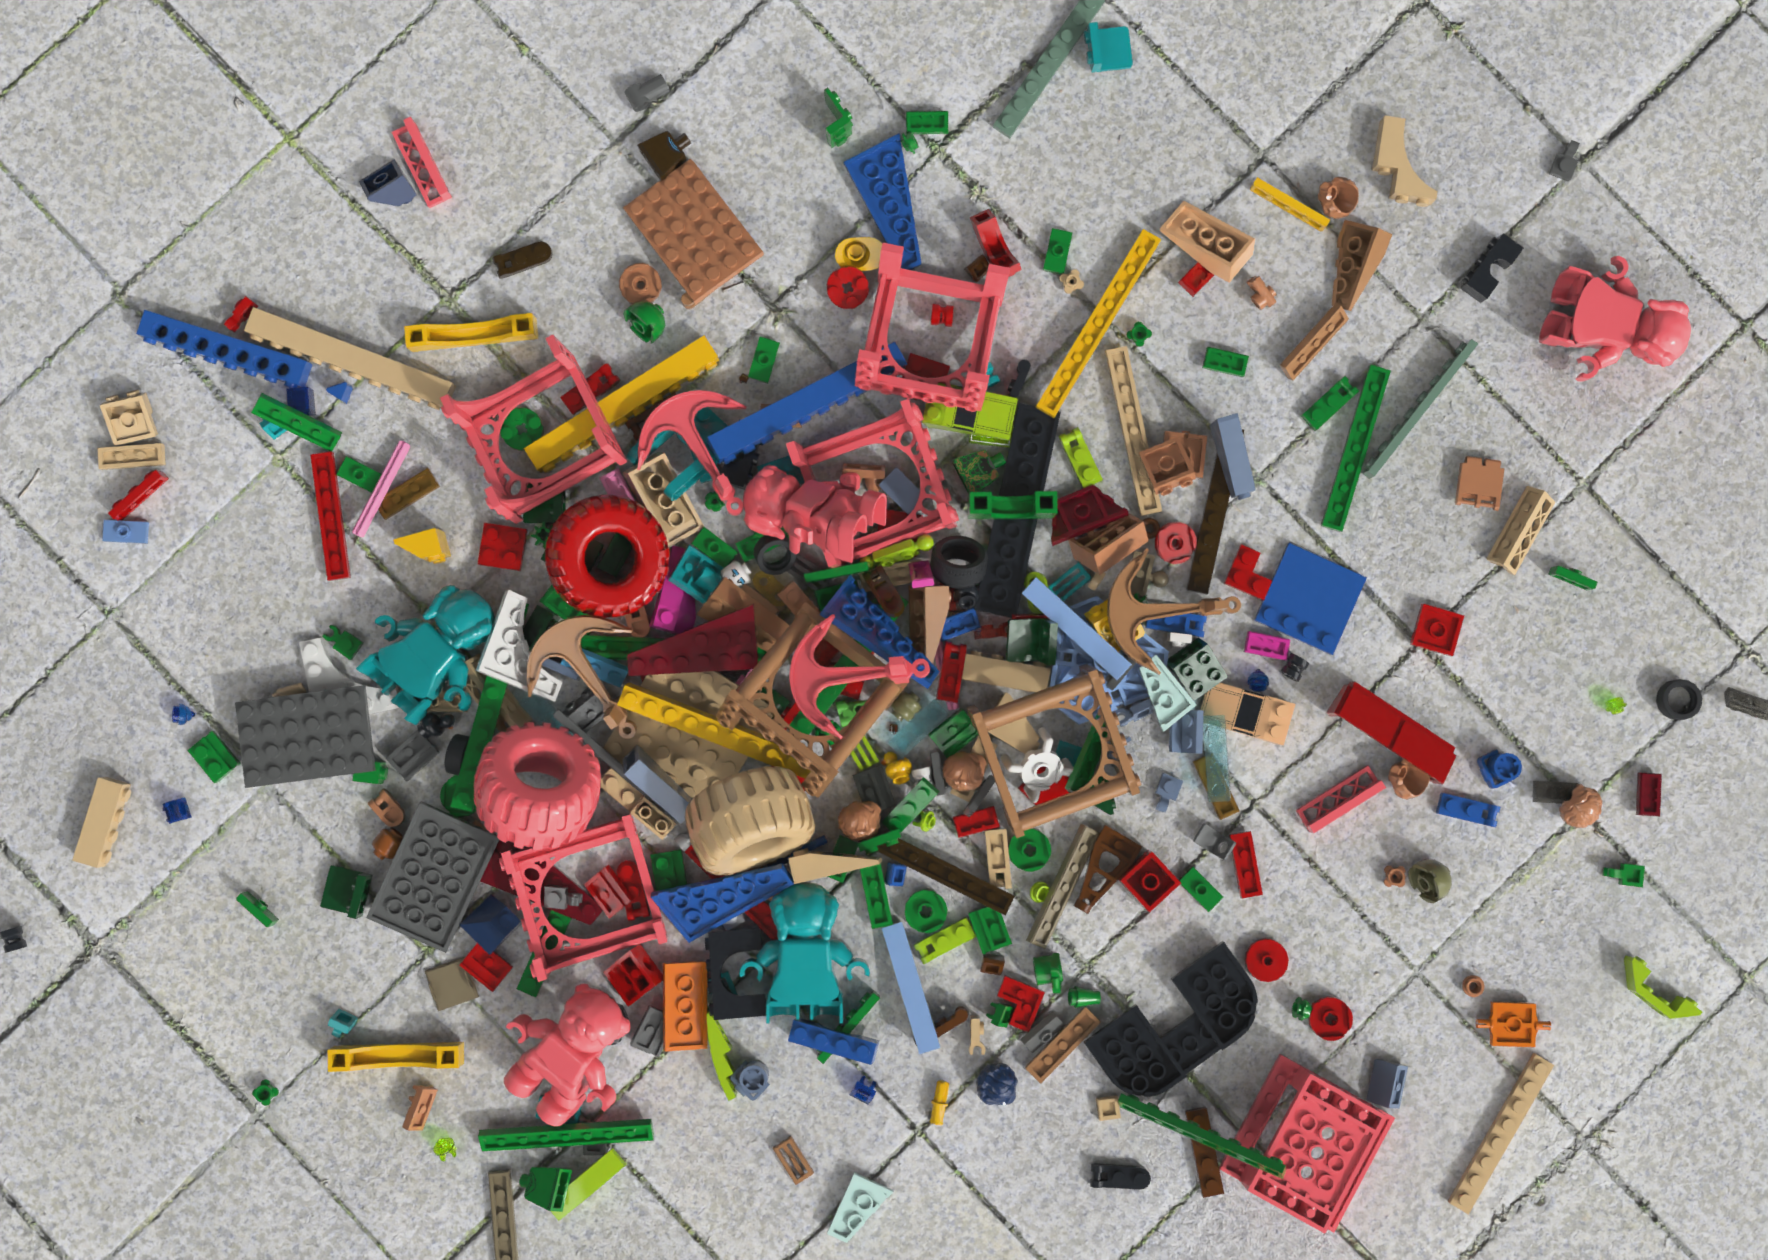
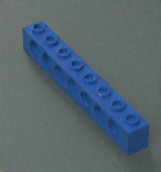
M147 310L143 312L136 333L143 337V342L156 345V342L164 344L163 348L176 352V349L184 350V355L193 358L200 355L204 357V361L216 364L219 361L224 363L223 367L234 371L238 367L244 369L243 373L256 377L257 374L264 376V380L272 383H277V380L285 382L284 386L297 390V387L305 389L312 368V364L306 360ZM167 328L166 335L161 337V331ZM187 334V340L181 343V337ZM207 340V347L201 350L202 342ZM227 347L226 355L221 356V350ZM247 353L248 359L245 362H241L242 355ZM268 359L267 367L262 369L261 363ZM288 366V372L285 375H281L282 368Z

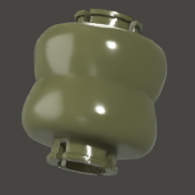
M902 691L892 703L891 707L894 711L891 713L901 722L903 719L910 722L914 715L922 709V706L918 703L921 699L912 691L909 694L906 691Z

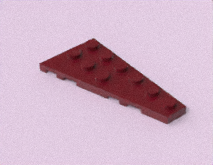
M754 603L675 636L628 653L629 676L754 669L759 663Z
M499 840L480 882L518 896L516 889L512 890L509 877H512V874L507 875L506 870L502 871L499 858L502 857L501 853L511 849L519 850L521 848L514 847V843L510 841L504 843ZM540 861L535 862L542 869L546 867V861H543L541 864ZM553 865L549 869L541 887V906L544 907V891L547 884L568 886V893L583 894L582 903H579V906L567 905L566 909H548L592 925L603 912L595 899L557 866ZM533 868L525 870V876L529 880L536 881L539 879L540 875L537 870ZM526 884V886L530 887L531 891L529 892L531 894L536 892L534 885Z

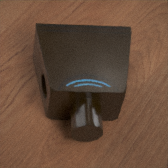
M665 131L639 143L637 146L647 163L662 181L686 162L687 159L682 150L689 146L691 141L685 133L674 139L669 131Z

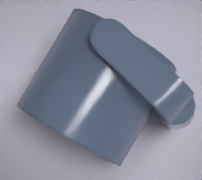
M745 1060L734 1071V1074L730 1076V1080L736 1085L734 1088L743 1097L746 1095L752 1101L756 1100L770 1085L768 1083L769 1070L767 1066L757 1060L750 1062ZM742 1069L741 1074H740V1078H739L740 1082H739V1081L735 1078V1076H736L737 1073Z

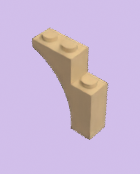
M1385 115L1379 122L1372 171H1376L1384 176L1393 174L1389 199H1394L1397 203L1413 202L1417 206L1427 207L1437 199L1438 191L1425 184L1410 165L1404 145L1406 119Z

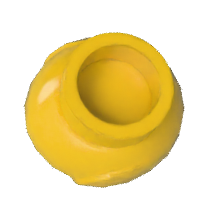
M894 752L885 753L881 764L886 766V775L893 779L894 784L908 782L910 780L909 774L912 770L910 760L907 758L898 760Z

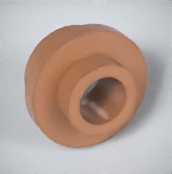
M1470 975L1463 980L1462 989L1466 995L1478 997L1484 991V982L1480 977ZM1472 982H1475L1476 987L1471 990L1469 986Z

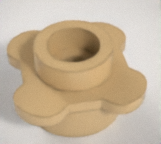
M1074 269L1071 273L1060 276L1065 293L1071 294L1072 291L1083 288L1084 282L1080 280L1078 270Z

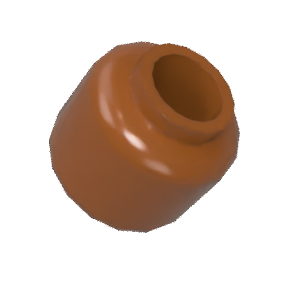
M393 827L390 829L383 828L372 841V846L375 849L373 853L381 860L384 858L394 859L404 836Z

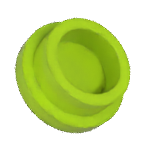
M1043 881L1034 883L1030 889V898L1037 903L1044 902L1050 890L1048 885Z

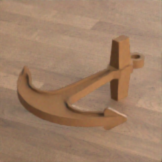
M1146 548L1140 555L1131 560L1115 578L1108 597L1107 616L1111 633L1121 650L1140 666L1160 675L1161 672L1152 659L1138 646L1135 640L1136 629L1142 622L1189 613H1200L1202 616L1221 615L1225 611L1228 614H1233L1240 610L1241 602L1235 596L1227 597L1224 600L1220 597L1204 598L1198 603L1145 604L1138 602L1131 594L1130 586L1149 551ZM1230 601L1234 603L1233 609L1229 607Z
M593 615L570 617L551 626L535 643L527 664L528 697L532 696L543 662L550 657L563 658L604 705L603 719L612 730L619 726L621 737L625 739L632 738L637 730L636 724L631 720H626L628 715L626 709L617 705L620 696L615 699L610 697L581 648V639L588 632L632 633V629L616 621ZM624 727H630L631 732H626Z

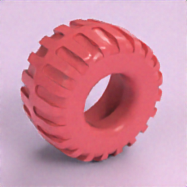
M525 722L523 727L512 725L507 728L506 733L503 731L497 733L492 741L485 746L474 776V804L479 819L484 821L485 828L490 833L496 832L497 838L502 842L510 841L514 843V847L521 849L524 846L533 847L532 850L536 851L542 850L543 847L547 846L550 849L560 847L562 842L568 844L573 841L577 834H581L586 829L591 820L600 796V763L598 758L594 756L595 753L589 744L584 745V739L580 735L569 734V729L560 726L558 729L551 727L552 723L543 722L542 725H534V722ZM540 772L553 776L562 781V783L548 789L535 788L522 782L516 773Z

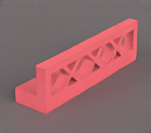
M409 117L403 120L405 126L393 131L392 134L427 206L431 208L452 198L416 123ZM409 131L412 138L410 144L401 142L399 135ZM412 150L419 152L421 156L419 163L410 160L409 157ZM421 168L428 170L430 174L428 182L419 179L418 176ZM430 187L437 189L440 196L430 201L428 192Z
M1369 765L1295 811L1307 830L1315 833L1385 789L1386 786L1382 780L1376 778ZM1367 772L1372 783L1367 786L1358 785L1359 777ZM1345 785L1353 786L1352 795L1348 798L1340 796L1341 789ZM1327 796L1335 797L1334 807L1330 809L1322 808L1323 800ZM1310 807L1318 809L1316 818L1309 822L1303 812Z

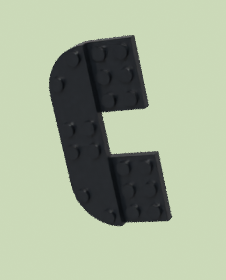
M1224 941L1217 944L1171 978L1194 1013L1170 1031L1159 1037L1135 1004L1084 1041V1044L1106 1075L1119 1089L1130 1095L1144 1097L1162 1094L1186 1078V1074L1219 1050L1223 1051L1249 1030L1254 1022L1256 1005L1258 1003L1256 989L1252 980Z

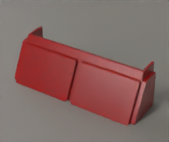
M1353 681L1344 685L1326 712L1330 717L1339 716L1429 775L1430 782L1433 784H1444L1457 756L1453 753L1456 747L1357 682Z

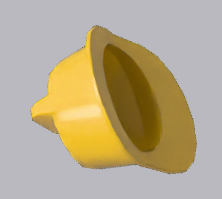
M873 237L845 239L836 248V261L840 267L854 266L861 271L877 269L880 263L882 243Z

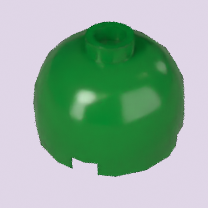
M643 300L633 303L624 310L625 321L630 320L632 324L630 329L638 338L646 343L651 341V344L654 343L665 329L664 311L658 304Z

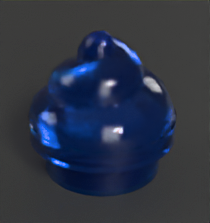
M1257 669L1248 677L1247 683L1252 691L1262 692L1269 685V678L1261 669Z
M184 704L173 706L172 723L185 725L187 721L195 717V713Z

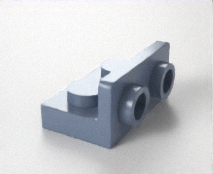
M1190 710L1170 726L1169 752L1202 754L1203 710Z

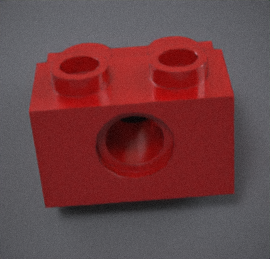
M641 944L628 951L603 972L628 1007L663 981V974Z

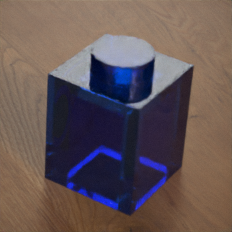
M309 387L286 388L288 406L308 416L316 415L313 389Z

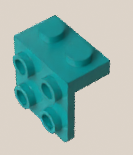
M1098 22L1089 23L1087 31H1084V42L1088 44L1086 58L1087 64H1090L1091 73L1130 69L1133 65L1128 27L1098 29Z

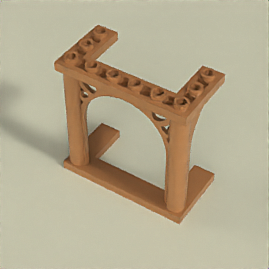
M805 602L790 626L736 690L732 689L729 692L715 718L718 719L720 725L731 730L736 727L741 717L744 718L747 725L758 729L765 739L776 743L784 754L791 755L802 768L811 771L801 785L809 795L819 798L839 773L837 770L883 711L888 710L908 683L895 684L894 681L887 677L875 678L880 682V685L848 725L838 731L843 737L842 739L832 734L825 736L804 734L788 725L778 713L773 701L772 686L775 675L795 651L804 636L817 624L825 620L817 610ZM831 623L823 638L858 666H886L854 639ZM762 687H764L767 691L766 694L756 693L758 690L761 692ZM757 699H763L768 702V707L759 709L753 705V702ZM766 713H771L774 719H771ZM800 740H805L808 743V746L800 742ZM827 741L834 742V744L830 746L832 748L831 751L829 750V745ZM814 742H819L822 745V756H818L813 752Z
M1088 664L1079 666L1080 673L1068 681L992 709L980 712L975 705L967 707L973 728L979 735L1002 799L1005 817L1016 838L1024 836L1025 830L1123 794L1130 793L1133 796L1140 793L1139 786H1141L1139 776L1131 768L1134 765L1130 753L1127 754L1124 748L1127 745L1123 733H1119L1117 725L1120 724L1116 712L1112 713L1110 705L1113 704L1109 692H1105L1102 684H1105L1103 674ZM1078 696L1076 705H1071L1069 700H1075L1074 697ZM1086 696H1092L1094 699L1092 707L1089 710H1083L1081 705L1083 699ZM1098 707L1099 709L1097 710V715H1100V717L1098 719H1094L1092 713ZM1053 708L1070 709L1085 716L1097 730L1101 741V759L1094 776L1088 783L1076 791L1016 812L988 731ZM1102 732H1107V736L1102 737ZM1110 750L1113 751L1111 755L1115 757L1117 760L1108 759L1107 752ZM1106 764L1116 765L1118 768H1114L1117 775L1111 776L1106 774L1104 766ZM1102 776L1103 778L1108 780V782L1105 783L1103 780L1101 783L1098 784V778Z

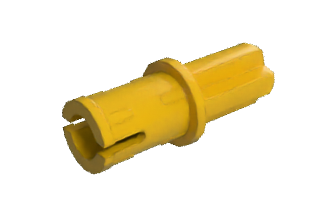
M937 1081L934 1100H931L933 1104L929 1121L931 1124L943 1125L945 1107L948 1106L946 1101L949 1082Z

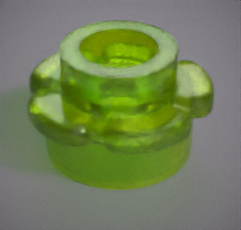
M1622 697L1613 698L1605 702L1607 707L1605 710L1611 712V714H1619L1627 706Z

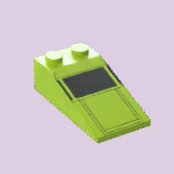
M939 383V384H938V385H940V386H945V387H946V385L943 384V383ZM950 384L952 388L963 389L962 386ZM986 392L981 411L975 412L956 406L947 407L936 402L926 403L922 423L928 428L1009 441L1018 399Z

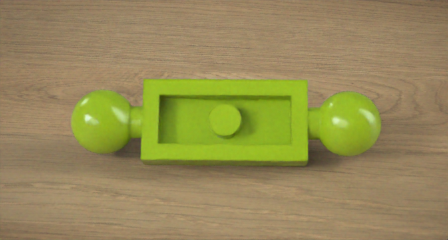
M924 534L916 542L908 539L872 552L873 557L870 555L862 557L859 563L868 562L870 570L874 569L877 564H881L882 567H890L896 562L912 559L920 554V550H931L934 540L930 535Z

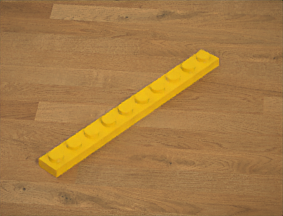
M1144 229L1142 230L1036 405L1037 409L1055 418L1161 241L1160 238Z

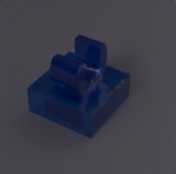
M185 797L163 803L162 810L165 811L167 816L166 822H169V824L192 818Z
M862 1076L859 1082L857 1081L849 1095L868 1105L876 1094V1091L873 1090L876 1082L873 1081L870 1087L864 1085L866 1077Z

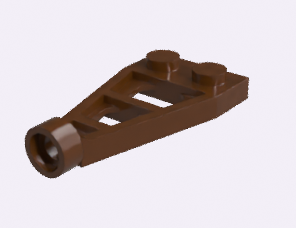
M1104 825L1094 843L1081 891L1073 906L1089 914L1097 901L1133 865L1142 846ZM1105 851L1119 858V864L1111 872H1104L1099 867L1101 854ZM1094 873H1099L1106 878V882L1098 891L1092 890L1089 886ZM1088 899L1089 904L1083 902L1082 900Z

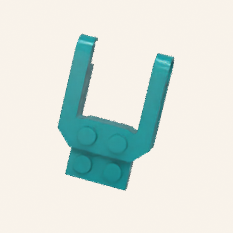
M705 407L697 412L694 423L716 465L718 462L706 442L707 437L728 427V425L711 409ZM671 430L663 431L654 438L648 457L674 434L687 447L688 445L677 432ZM639 442L630 449L626 456L634 466L638 463ZM696 459L667 485L664 494L671 501L677 500L707 473L699 460Z

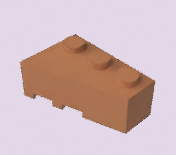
M1129 514V516L1106 524V527L1096 532L1094 530L1089 531L1084 537L1079 539L1074 537L1068 541L1073 558L1101 575L1149 540L1144 522Z

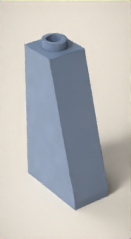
M1238 413L1218 418L1209 427L1231 498L1238 497V500L1251 497L1250 493L1255 491L1256 488Z
M636 745L622 759L624 775L681 824L685 820V809L692 798L639 745Z

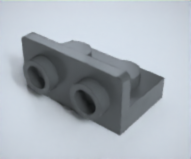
M588 687L582 692L581 697L566 705L563 713L587 733L603 719L604 705Z

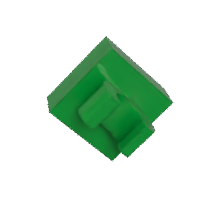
M992 1002L990 1005L995 1007L994 1015L987 1013L986 1016L992 1019V1024L1007 1028L1014 1007L1008 1004Z

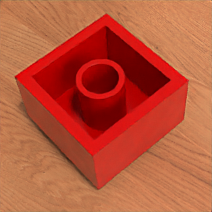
M1147 850L1118 879L1149 913L1181 884L1151 850Z

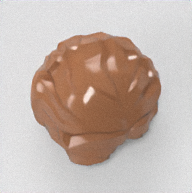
M1335 177L1332 181L1323 182L1319 186L1318 193L1323 213L1328 218L1340 219L1347 217L1359 202V191L1355 182L1346 177Z
M960 751L946 759L942 769L943 777L953 789L958 791L974 790L980 787L984 779L986 760L980 754Z
M1403 759L1401 762L1391 766L1388 779L1393 785L1395 795L1408 800L1420 796L1429 784L1430 776Z
M1577 784L1576 788L1572 791L1570 800L1564 801L1559 807L1560 816L1570 826L1586 828L1599 819V815L1602 812V799L1595 789Z
M872 801L852 802L844 807L839 814V829L851 840L864 841L873 838L878 834L880 828V807Z

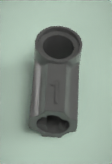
M660 74L643 84L636 83L631 85L624 93L633 110L639 112L650 106L652 101L669 93L670 90L665 79Z

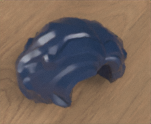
M990 1064L981 1071L976 1083L977 1095L982 1102L987 1105H1009L1014 1102L1018 1079L1015 1076V1072L1007 1064Z

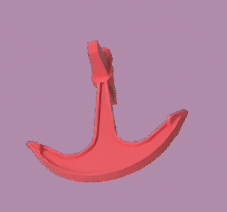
M702 390L683 392L662 402L650 414L642 428L638 446L637 470L641 469L649 455L654 438L659 433L668 430L677 432L713 479L712 488L717 493L720 501H723L724 504L726 503L727 512L733 516L741 514L743 502L741 499L734 497L735 489L724 473L720 475L695 427L694 418L697 412L705 407L746 410L747 406L722 394ZM736 503L739 505V508L733 510L731 505Z
M832 614L817 624L800 641L792 657L789 679L792 695L803 715L821 730L842 739L843 737L838 733L831 721L816 705L817 696L824 688L887 677L894 681L895 684L909 683V678L912 674L918 678L926 677L930 672L929 663L924 659H917L911 664L905 660L904 656L889 657V663L886 666H820L814 660V650L826 635L834 620L835 615ZM923 665L925 669L918 671L917 667Z

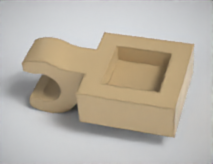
M970 1016V1055H973V1048L976 1046L981 1048V1055L985 1054V1046L980 1041V1035H984V1022L980 1021L979 1016Z

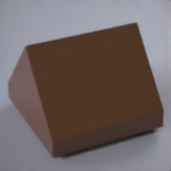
M982 254L965 267L964 270L974 282H978L987 274L989 263Z
M989 953L983 954L980 972L1002 975L1005 964L1004 956Z

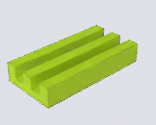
M865 736L862 740L874 760L869 761L859 743L856 747L866 764L862 766L854 750L851 752V756L861 772L879 762Z

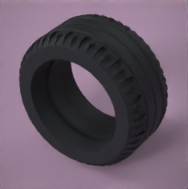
M956 535L943 538L934 545L930 566L933 577L943 585L951 588L965 589L979 584L986 574L988 555L983 545L970 537ZM961 559L971 564L957 565L947 560Z

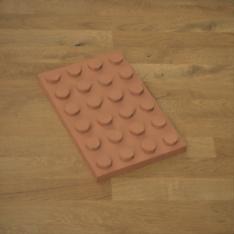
M689 159L671 172L664 180H660L623 207L627 215L695 305L764 255L761 248L692 159Z

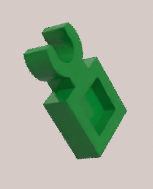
M330 625L329 628L334 631V635L329 637L327 634H323V638L327 641L336 642L332 648L349 660H352L364 642L346 630L340 634L337 626Z

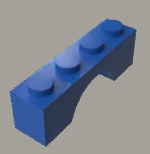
M795 1018L793 1020L788 1038L789 1042L872 1065L875 1060L880 1041L862 1035L835 1031L799 1018V1020Z

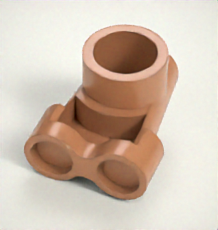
M1254 276L1247 281L1248 286L1255 292L1250 298L1259 310L1271 307L1277 302L1274 298L1277 295L1271 286L1268 285L1266 287L1260 276Z

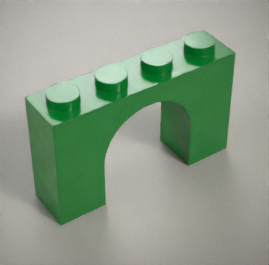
M1035 491L1033 495L1017 497L992 496V492H969L967 497V519H1053L1058 513L1057 491Z

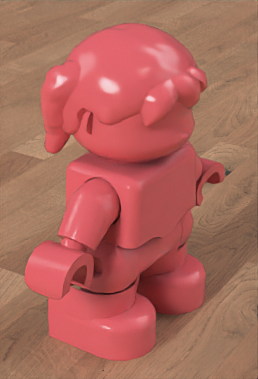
M1614 256L1610 259L1611 265L1617 268V274L1608 271L1601 276L1607 282H1614L1613 288L1599 277L1595 278L1589 271L1569 266L1559 274L1554 284L1551 303L1562 306L1570 304L1575 306L1574 316H1568L1554 310L1549 312L1541 328L1539 343L1549 346L1560 345L1563 347H1591L1600 349L1592 357L1582 356L1577 359L1578 364L1584 363L1588 367L1587 374L1581 373L1575 378L1581 382L1594 377L1599 369L1616 363L1620 359L1622 352L1627 348H1630L1634 356L1643 359L1648 364L1660 365L1662 367L1670 366L1674 360L1684 353L1688 346L1691 334V324L1687 318L1688 306L1683 301L1649 299L1647 303L1649 307L1642 311L1643 302L1638 299L1637 288L1628 277H1624L1628 271V263L1621 256Z
M767 465L750 480L744 491V522L749 529L756 533L776 537L781 540L785 538V533L780 529L783 526L789 534V550L794 554L800 552V543L805 542L808 545L814 543L825 553H831L834 558L852 563L853 537L858 531L866 533L867 525L873 526V523L886 525L887 498L884 493L874 490H867L862 496L856 495L855 491L860 488V476L857 473L851 472L841 475L839 483L838 481L819 482L809 479L800 487L798 480L794 476L787 475L786 472L776 466Z
M580 984L575 987V993L565 1003L559 1024L548 1018L533 1020L528 1015L521 1014L506 1025V1028L509 1030L516 1027L521 1031L522 1036L518 1038L519 1044L529 1037L543 1039L533 1048L523 1053L504 1077V1085L507 1090L521 1098L531 1096L538 1089L543 1078L552 1085L551 1089L544 1094L536 1106L537 1114L542 1121L552 1126L564 1124L581 1107L586 1099L585 1092L589 1087L593 1090L588 1094L587 1102H592L598 1097L602 1101L601 1109L603 1112L615 1102V1090L606 1084L605 1067L599 1060V1057L607 1045H611L614 1040L625 1036L630 1031V1021L622 1016V1011L617 1002L601 990L590 988L588 984Z

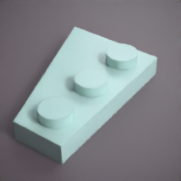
M1154 655L1151 659L1161 672L1160 675L1142 666L1138 669L1160 728L1164 732L1193 709L1196 703L1159 657Z
M854 1172L827 1234L847 1243L865 1224V1221L876 1212L886 1198L893 1193V1190Z

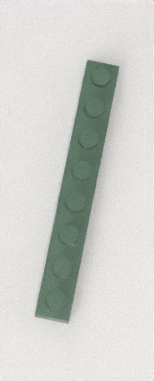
M1080 0L993 124L994 129L1009 139L1013 136L1083 35L1089 23L1092 22L1105 0Z
M1471 339L1466 343H1460L1455 350L1457 353L1453 359L1449 358L1442 366L1444 371L1441 375L1437 374L1430 381V389L1427 392L1423 391L1416 399L1418 404L1415 408L1411 407L1403 416L1405 418L1404 422L1401 425L1397 424L1390 432L1393 435L1388 442L1385 440L1377 449L1379 454L1375 458L1371 457L1364 467L1367 469L1363 475L1370 479L1379 472L1477 347V342Z

